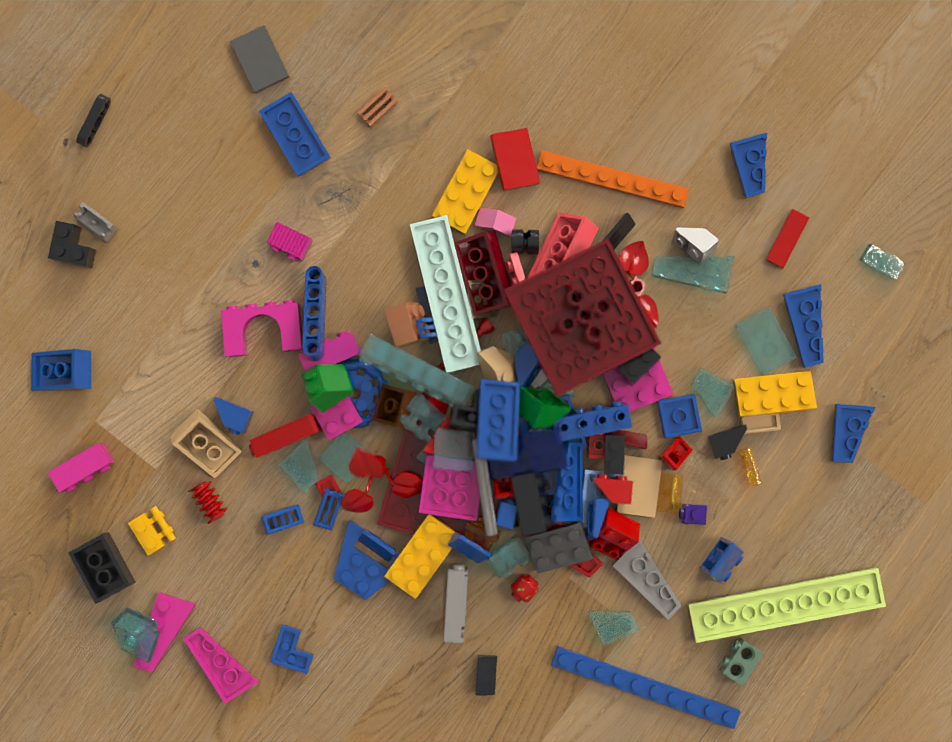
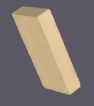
M779 414L740 418V424L747 425L745 434L781 430Z

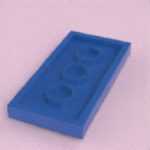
M292 92L259 111L298 177L331 158Z
M480 380L476 459L515 462L517 460L520 383Z

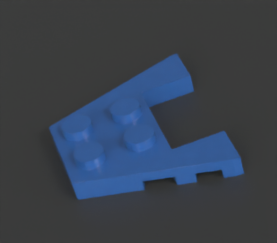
M350 520L334 580L367 600L390 581L384 576L401 552L398 551L389 567H385L355 547L356 542L365 529Z

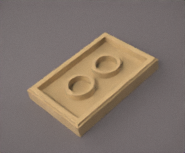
M625 455L624 475L621 476H627V480L633 481L631 504L617 503L616 512L655 518L662 460Z

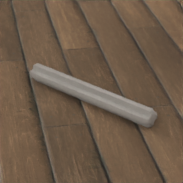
M477 439L472 441L485 532L487 536H493L497 534L487 460L476 459Z

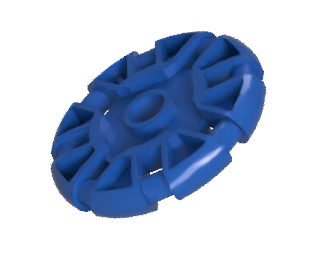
M359 359L346 360L341 363L346 366L353 389H359L361 392L358 399H352L349 396L363 420L362 423L353 428H363L369 426V423L372 422L377 404L373 403L375 395L379 396L382 383L389 384L383 378L382 371L374 364L360 362ZM358 369L365 371L364 376L357 375ZM373 379H376L378 383L375 387L370 382ZM368 408L371 414L364 417L362 411Z

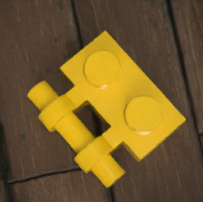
M157 506L150 509L153 517L149 518L147 513H143L128 523L148 556L166 545L162 539L165 536L169 542L176 539L173 534L174 530L171 526H168L163 518L165 517L163 512H160ZM155 522H157L160 528L162 529L160 533H158L157 529L154 526Z

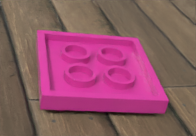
M660 361L632 387L614 368L603 373L613 401L622 400V403L628 404L629 412L673 395Z
M427 454L419 513L477 521L480 491L475 461Z

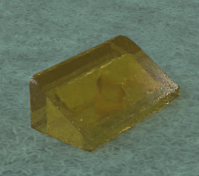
M661 473L656 511L673 514L679 513L683 475Z

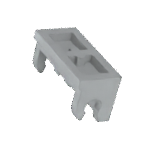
M82 202L79 206L81 211L78 214L74 213V217L79 223L108 243L118 230V227L89 205Z

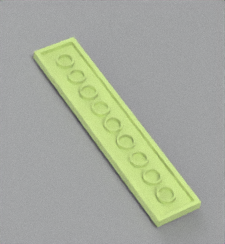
M878 568L688 603L696 643L886 607Z

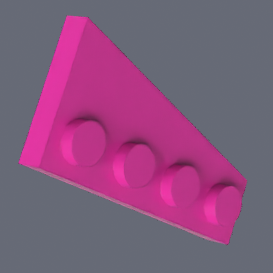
M162 592L158 593L134 667L151 673L154 672L171 642L195 607V603Z
M202 627L183 638L224 704L259 682Z

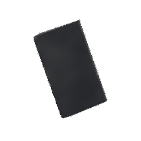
M625 213L603 239V241L609 239L614 250L635 226V222L629 213Z
M478 654L476 696L495 695L497 656Z

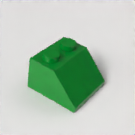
M317 364L301 375L309 402L322 413L354 393L344 364Z
M520 387L519 416L526 419L533 428H549L571 410L569 405L558 396L556 397L549 389Z

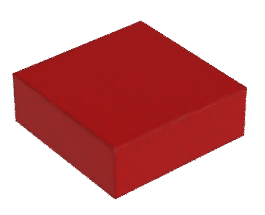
M333 474L315 483L321 497L324 494L325 488L337 491V493L341 492Z

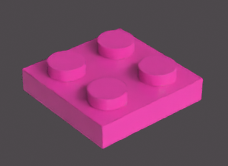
M349 396L324 413L314 405L310 407L329 441L363 422Z

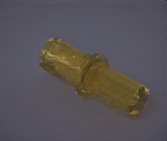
M752 447L740 450L745 465L743 469H746L750 485H760L762 481L757 468L759 464H756Z

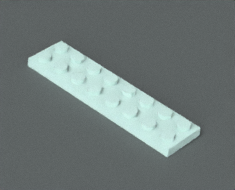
M445 215L410 224L446 373L479 366L477 353L481 350L448 217Z

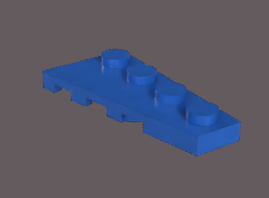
M821 284L783 294L803 368L824 363Z
M583 443L563 444L550 520L552 522L583 521Z

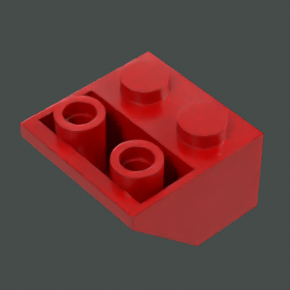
M607 508L598 538L588 540L589 546L617 560L639 542L640 523L611 508Z

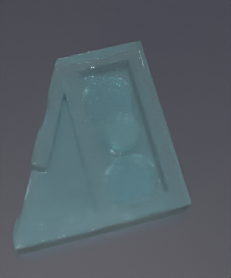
M702 367L691 384L715 418L719 417L735 385Z
M306 439L278 464L304 493L319 480L310 446Z
M588 611L604 647L639 630L630 611Z

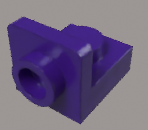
M683 504V507L679 509V519L682 520L683 524L706 525L707 505Z

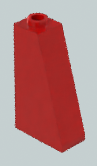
M311 413L249 440L251 443L249 449L253 456L255 455L256 458H260L323 432L315 415Z

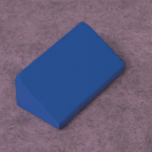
M368 529L364 530L358 540L387 562H390L397 552L395 548Z
M454 533L448 542V546L476 563H481L491 557V553L458 533Z

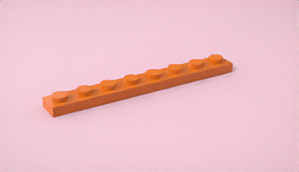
M543 150L541 151L537 170L681 208L685 207L689 188Z

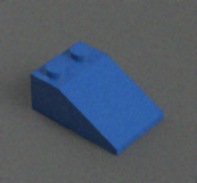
M68 349L32 353L31 391L91 389V351Z
M721 537L699 568L719 583L726 582L732 574L730 571L734 565L738 566L742 561V554L744 552L735 543Z

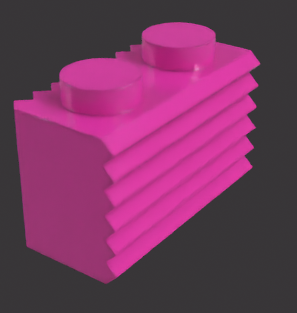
M276 222L267 240V243L271 245V250L280 253L282 250L288 253L286 257L296 262L298 259L304 260L313 242L311 238L279 222Z

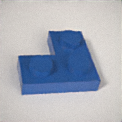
M283 624L270 662L307 674L314 654L296 649L301 630Z

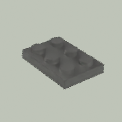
M582 521L526 536L537 574L593 559Z

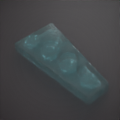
M656 256L652 277L726 294L735 256H710L701 264L691 257Z

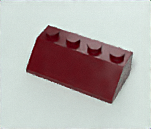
M484 231L454 242L474 316L510 307L503 290L511 287L496 231ZM468 281H485V285L481 286V284H471L470 288ZM479 295L482 298L480 303L475 302V296ZM483 300H487L488 305H484Z

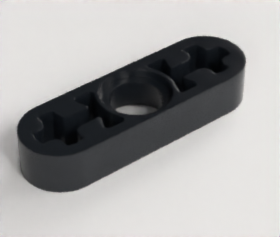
M103 94L97 96L76 139L78 144L84 147H88L91 144L109 109L111 98Z

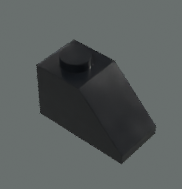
M746 424L708 436L715 459L725 460L732 457L731 454L735 453L747 430Z

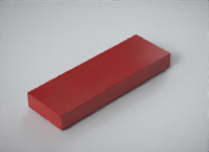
M792 209L765 260L783 269L810 217Z

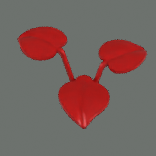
M637 241L626 246L621 251L618 259L624 271H628V276L632 278L630 282L651 324L656 328L659 321L656 303L650 296L646 294L641 295L645 285L642 280L634 276L643 274L649 266V258L644 241ZM575 294V299L579 303V296Z
M357 447L349 461V471L361 478L369 475V480L364 492L359 489H352L346 492L342 498L341 506L343 509L355 513L369 511L374 504L373 498L367 495L373 477L381 478L386 474L389 483L393 485L392 492L399 497H412L422 492L423 480L415 474L408 472L400 473L392 480L389 468H385L386 459L383 456H373Z

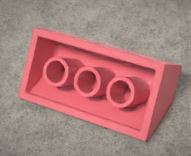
M558 213L527 278L590 248L599 228L587 217Z

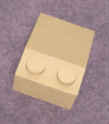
M198 409L170 435L172 445L213 478H216L242 452L212 420Z

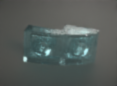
M868 244L859 260L893 280L898 278L906 264L873 244Z

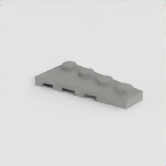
M640 539L635 546L612 564L668 620L681 607L680 602Z

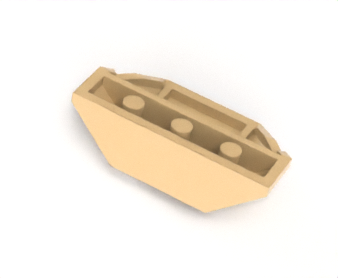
M494 346L477 353L485 380L518 383L515 356Z

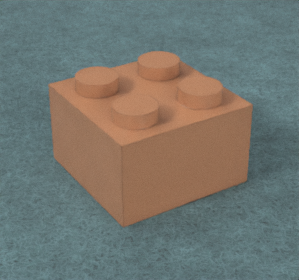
M419 302L403 303L385 309L395 347L410 346L430 339H421L416 320L424 318L423 316L425 315L424 309ZM423 330L424 334L430 333V330Z

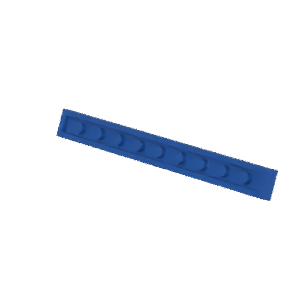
M557 646L551 663L552 666L735 729L741 712L739 709L560 646Z

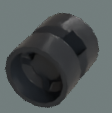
M512 229L511 253L523 254L525 251L527 254L538 255L539 230L528 229L527 232H524L523 229Z

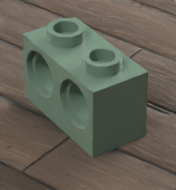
M740 638L739 641L736 640L732 644V651L728 657L725 656L719 670L743 686L764 653ZM749 648L748 656L742 657V650ZM733 665H739V669L736 673L730 672V669Z

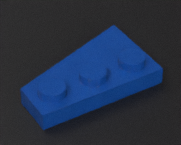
M767 133L729 144L745 199L765 193Z
M835 404L831 461L853 463L875 407Z

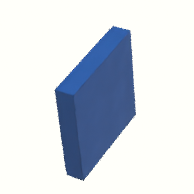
M695 394L657 401L664 439L702 432Z

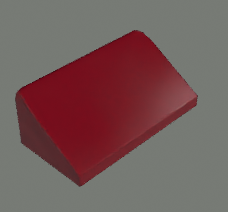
M624 430L612 431L608 434L611 436H625V446L645 450L648 447L646 434Z

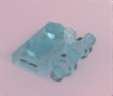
M417 393L406 408L411 414L408 417L406 415L401 416L400 421L407 430L413 431L419 440L428 443L431 440V436L427 434V431L430 429L435 432L446 416L422 395ZM418 419L422 422L420 427L416 425Z

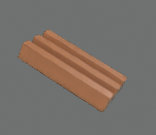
M384 87L357 113L371 128L398 103V100ZM385 94L387 95L372 110H370L366 115H364V113L368 111L380 98H382ZM389 99H391V102L381 112H379L371 121L368 120L379 108H381Z

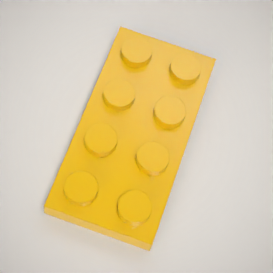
M467 149L432 217L437 218L447 215L450 227L466 235L499 173L497 165Z
M811 371L733 380L739 418L817 409Z
M428 514L384 577L416 599L452 548L448 546V542L453 534L457 532L435 516Z

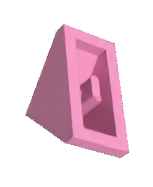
M480 208L475 227L496 231V233L511 237L516 218L500 210Z

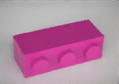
M344 331L337 334L338 338L330 340V338L325 339L324 356L319 361L310 360L302 349V353L298 354L305 372L317 364H340L362 355L354 334ZM318 347L312 348L310 353H315Z
M97 443L49 471L48 474L59 493L65 491L70 493L77 489L76 485L82 481L85 484L94 479V474L98 472L102 474L110 470V465L115 462L104 443Z

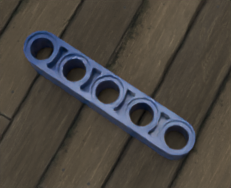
M318 266L309 267L305 273L303 351L312 361L322 359L325 345L326 276ZM315 275H320L318 279L312 280ZM314 293H319V295L316 298H312V295ZM319 311L316 316H311L312 312ZM313 329H318L316 334L310 335ZM313 347H318L315 353H310Z

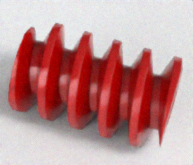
M211 481L203 482L188 491L194 492L191 496L192 499L199 498L195 503L196 505H203L199 511H207L203 517L204 519L211 518L207 523L208 525L224 516L227 507L220 508L224 503L223 501H216L220 495H212L215 488H208L212 483Z

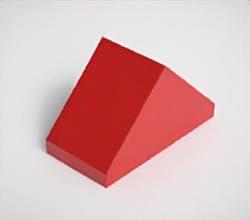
M679 436L658 457L670 470L676 471L692 452V448Z
M511 465L492 467L496 499L514 497Z

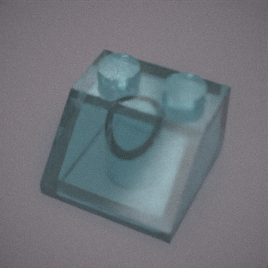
M516 535L491 553V557L486 559V562L499 578L502 576L507 578L514 572L513 568L517 565L522 567L529 562L528 557L531 554Z
M127 607L111 622L121 649L149 663L160 635L157 628L158 624L152 617L148 618L139 611H134Z

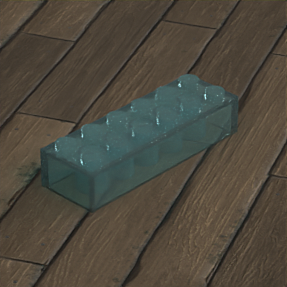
M371 334L366 335L357 355L361 356L359 360L369 365L375 363L378 365L377 369L387 374L391 371L395 373V378L405 383L409 380L413 382L411 386L423 392L427 389L429 390V395L439 400L442 397L447 399L445 403L450 406L454 404L466 406L475 388Z

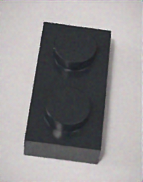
M605 435L604 474L624 475L625 436Z

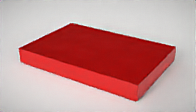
M524 128L491 134V143L503 191L540 184L528 129Z

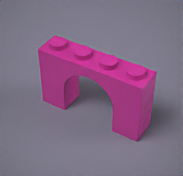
M295 300L283 301L281 305H276V302L264 303V306L257 307V304H247L245 308L238 309V306H227L226 310H221L225 357L247 356L246 329L253 319L260 316H270L279 324L282 351L288 352L303 349L300 304L295 303Z

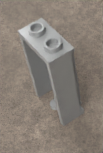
M453 563V566H449L444 642L464 643L468 567H464L465 564Z

